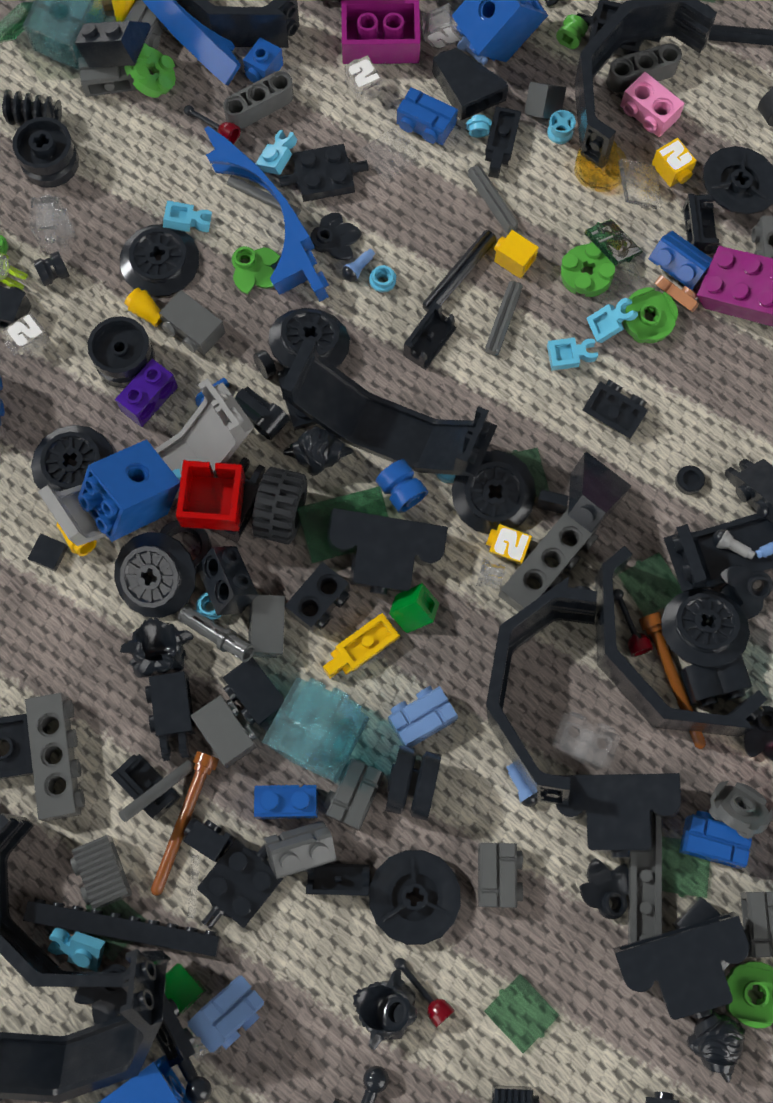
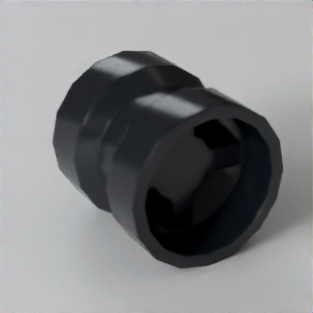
M59 251L51 253L47 259L39 258L33 261L44 286L52 284L57 278L65 279L70 277Z

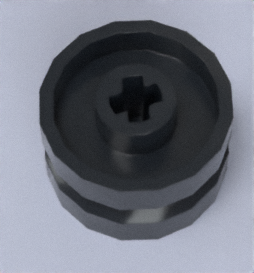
M36 117L26 121L17 129L13 137L12 148L25 177L29 181L43 188L57 187L67 183L75 175L79 167V155L71 135L63 123L51 117Z
M110 317L100 322L91 331L87 342L88 354L101 379L110 386L121 389L126 388L151 359L155 360V351L144 327L136 320L128 317Z
M400 745L396 763L392 764L387 786L389 794L385 811L401 814L405 809L407 797H412L413 801L410 810L412 818L427 821L442 755L426 751L422 756L420 769L414 768L417 755L415 748Z

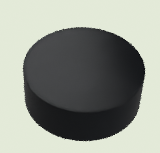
M261 350L253 354L256 367L265 379L276 374L275 364L267 351Z
M685 466L677 473L675 484L680 492L693 495L698 493L704 486L705 476L698 467Z

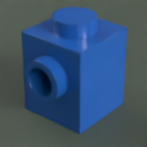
M260 37L243 59L246 77L255 83L279 71L284 65L282 49Z

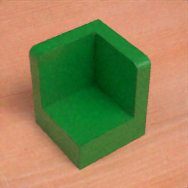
M421 583L410 588L408 591L397 594L389 614L404 632L409 633L434 622L439 602L426 586Z
M177 963L166 973L165 995L167 999L171 998L175 1002L180 1014L184 1013L207 991L199 981L194 980L181 963Z

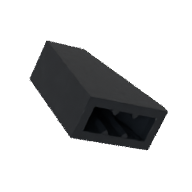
M458 48L442 51L433 57L432 73L452 107L458 109L457 116L460 121L506 101L508 92L507 82Z
M586 451L570 473L568 516L592 533L616 508L631 488V485Z

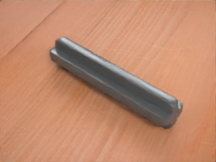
M478 164L468 170V177L505 232L510 233L511 230H516L518 228L517 219L482 167Z
M510 281L485 346L487 354L499 355L522 292L523 285L519 282Z

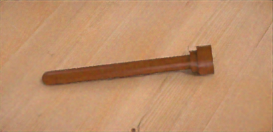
M661 612L640 618L638 621L642 631L646 630L647 635L652 637L680 710L693 711L668 645L662 636ZM689 731L694 746L697 749H703L706 746L703 733Z
M199 751L196 752L193 763H195L193 769L196 772L151 886V893L155 896H159L163 892L183 840L184 830L189 824L207 774L211 775L212 770H216L219 759Z

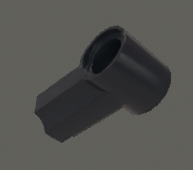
M248 386L244 389L242 388L235 396V400L253 423L255 429L268 440H272L290 421L289 416L284 410L274 403L269 404Z

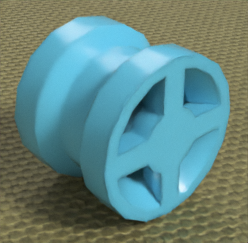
M558 110L551 115L547 134L552 142L565 144L572 139L576 124L572 113L566 110Z

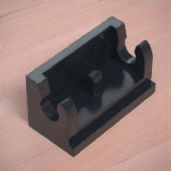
M688 194L683 206L687 241L705 254H715L720 243L716 237L713 203H708L714 202L711 195Z
M435 302L405 341L403 356L426 370L457 329L454 326L455 317L453 314H450L449 317L442 314V306Z
M135 754L132 755L111 774L134 800L163 779L140 754L137 756ZM171 787L143 810L153 820L157 821L181 796Z
M327 863L307 870V895L369 896L370 865Z

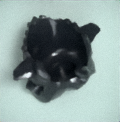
M314 426L313 429L304 432L297 441L290 444V448L284 450L283 454L295 458L300 465L307 468L310 475L316 476L325 468L332 467L335 463L339 462L342 457L352 454L354 450L346 447L344 442L340 441L332 432Z
M151 617L148 620H144L143 624L133 632L132 640L121 645L120 652L132 654L133 658L129 661V664L138 678H148L153 672L156 674L167 673L170 669L176 672L184 669L186 651L183 645L193 640L194 636L188 630L178 631L174 624L159 621L158 618L153 620Z
M400 969L392 972L389 981L374 982V984H370L362 990L358 989L356 991L357 994L353 995V1006L356 1007L362 1026L371 1033L369 1047L372 1050H375L382 1041L387 1039H402L407 1027L412 1025L417 1019L418 1013L414 1007L416 993L401 979L402 971Z
M712 1009V1014L697 1020L694 1034L688 1037L687 1045L695 1055L701 1058L706 1068L712 1072L720 1073L726 1082H730L731 1075L734 1073V1067L742 1055L745 1029L742 1028L741 1023H737L730 1017L717 1013Z

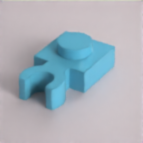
M283 130L278 131L275 136L274 145L267 144L255 164L263 172L280 175L292 156L290 149L297 143L294 133L290 132L288 137H286Z
M167 201L163 227L190 232L191 227H195L201 232H209L212 212L209 210H199L197 212L193 211L194 205Z
M621 299L617 303L616 308L608 304L586 318L597 342L603 343L624 330L622 321H632L638 316V313L633 310L627 314L625 312L626 307L633 303L631 299Z
M575 338L548 341L547 350L551 370L579 367L580 359L585 362L596 361L598 352L589 353L586 351V348L594 347L595 339H586L582 344L578 345Z
M55 928L49 937L52 942L48 947V951L55 955L66 954L68 955L67 962L97 972L102 962L105 941L78 931L73 936H70L64 929Z

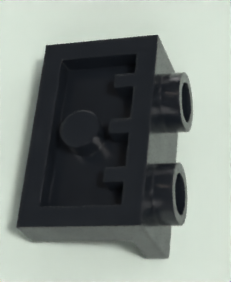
M609 379L607 383L600 381L582 410L631 439L649 411L648 408L644 407L647 402L635 394H632L630 398L621 393L623 387Z

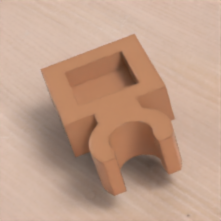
M662 275L654 283L692 313L699 306V303L695 300L697 294L688 287L684 286L681 290Z

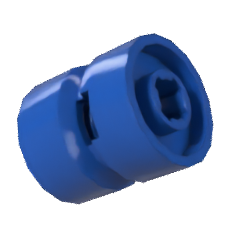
M405 459L392 463L375 479L384 494H391L389 499L398 513L409 510L428 494V490L421 480L413 478L414 471Z

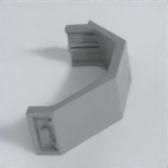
M207 378L198 384L204 395L203 402L178 434L155 448L156 452L172 471L175 469L180 470V475L183 460L210 462L215 478L217 475L215 463H226L254 428V425L225 384L222 382L213 386ZM82 485L62 491H54L50 486H45L38 493L70 541L79 546L106 537V534L99 531L92 516L84 511L79 504L78 496ZM179 491L175 496L172 506L178 503Z

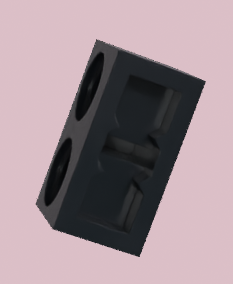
M237 546L212 547L197 566V570L217 615L241 614L258 595Z
M322 562L285 604L286 612L311 633H314L317 628L322 630L331 620L332 616L329 614L336 606L341 608L349 599L350 585ZM332 583L337 586V590L333 594H325L321 591L322 587L325 584ZM308 605H314L319 609L317 614L311 617L305 616L302 612Z

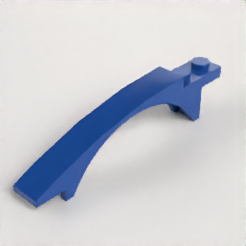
M142 0L171 34L225 85L231 83L241 64L232 53L235 46L230 40L204 26L191 16L176 0Z
M209 126L204 128L215 149L206 154L216 173L247 178L259 184L272 194L281 206L285 223L284 246L277 267L270 277L278 294L285 293L308 280L319 302L328 298L329 296L325 288L329 284L323 272L316 273L313 267L317 264L311 250L315 249L314 244L286 198L263 171L228 139Z

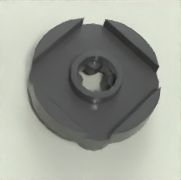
M729 781L719 783L710 798V815L736 830L744 838L751 839L755 834L763 833L773 819L772 809L769 812L766 808L768 801L765 797L743 783L737 782L735 786H726Z

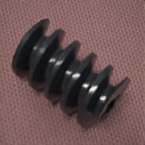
M7 89L3 96L2 112L6 122L10 125L17 123L21 126L26 121L36 117H51L61 122L62 105L60 100H57L55 105H53L51 96H47L45 103H43V97L39 94L36 95L35 101H33L32 94L26 93L23 100L21 91H16L13 98L12 91Z

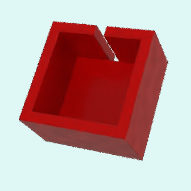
M183 460L176 518L180 526L239 531L246 477L243 466L240 464L215 463L218 478H214L210 462Z

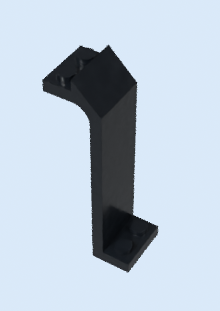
M756 513L696 532H690L688 524L676 527L675 534L664 537V541L681 591L710 589L727 584L721 577L720 572L730 566L743 565L751 572H768L773 570V554L758 558L755 553L751 560L740 556L728 548H717L712 542L713 534L719 529L729 531L733 539L750 547L755 552L761 546L773 541V523Z

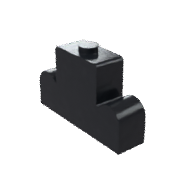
M333 508L329 516L327 543L332 550L337 552H346L353 548L349 578L351 585L369 587L370 593L387 595V591L405 592L411 588L414 561L425 566L431 565L443 557L448 527Z
M680 773L557 775L571 778L569 806L556 804L557 809L562 815L573 820L580 819L587 813L588 848L593 852H611V858H630V852H650L653 848L651 813L655 812L660 818L669 819L675 817L681 810Z
M731 912L613 949L627 987L636 992H645L657 980L666 1009L673 1020H677L693 1015L694 1018L706 1017L713 1013L712 1009L732 1003L733 997L721 961L724 960L730 964H738L744 961L748 956L749 944L739 915Z

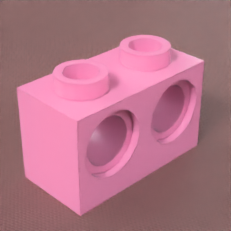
M644 72L624 91L620 106L628 116L634 117L642 123L645 130L650 133L653 132L660 137L680 118L685 103L648 73Z

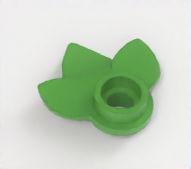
M247 246L238 248L232 255V265L235 268L233 280L237 288L242 293L249 294L255 285L265 289L274 287L270 280L274 272L271 266L278 262L280 256L272 249L265 247L257 250ZM245 258L250 260L248 263H241Z

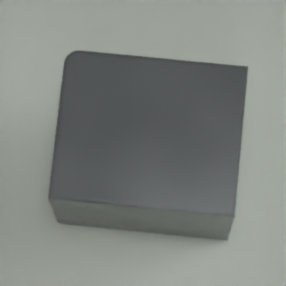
M530 82L525 114L550 119L554 112L563 109L566 87Z

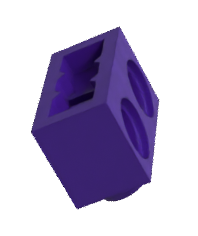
M151 359L116 397L115 401L122 413L140 427H143L175 392L178 385L171 372L154 359Z

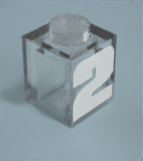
M449 3L422 15V38L435 50L462 40V35L456 28L457 23L452 17L455 10Z
M368 55L361 59H355L345 65V82L359 105L382 95V78Z
M31 312L3 329L4 334L8 338L4 342L14 356L19 353L24 361L52 343Z

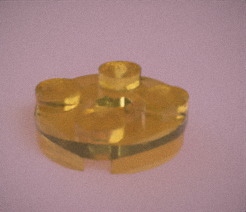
M614 141L609 161L604 171L601 168H595L596 165L583 157L579 149L574 172L577 180L586 188L589 186L597 192H607L621 184L628 169V161L624 152L617 147V143Z

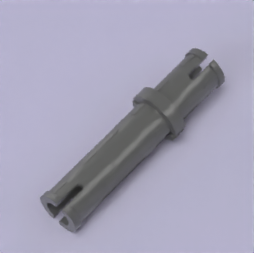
M185 606L178 615L179 622L215 643L216 647L222 652L228 651L242 662H247L252 658L255 652L254 646L239 638L234 630L223 628L194 610L191 606Z

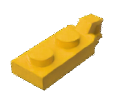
M381 613L336 645L335 650L330 653L333 659L323 666V671L329 679L342 670L346 675L351 671L354 672L399 639L400 635L385 615Z

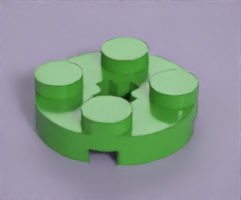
M146 43L143 45L135 66H124L127 76L130 74L134 79L132 84L135 88L149 97L157 98L161 94L166 95L175 85L176 77L173 70L175 64L172 58L168 55H163Z
M590 242L577 246L563 256L561 280L566 289L571 293L576 294L578 292L585 294V297H594L604 293L612 284L615 274V262L611 254L603 249L599 243ZM586 266L593 268V274L589 275V273L587 272L582 273L581 271L583 270V267Z
M651 287L639 289L631 294L629 299L633 303L626 307L625 312L627 314L633 310L638 313V316L632 321L624 320L622 323L627 333L636 342L656 343L665 339L672 332L678 318V309L669 294L665 292L662 294L659 291H655L656 288ZM648 309L650 313L654 312L656 314L653 321L644 318V310Z
M748 961L733 966L726 976L733 997L732 1003L726 1005L727 1012L738 1022L749 1027L766 1028L771 1026L773 1023V967L755 961ZM753 985H758V991L763 992V998L757 999L756 1004H753L751 997L748 996V990H752Z

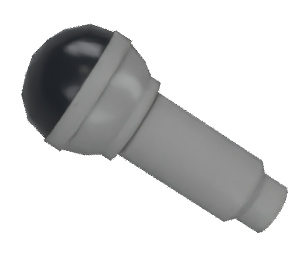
M719 529L713 534L712 542L717 548H728L740 556L751 560L756 553L750 547L733 539L728 530Z

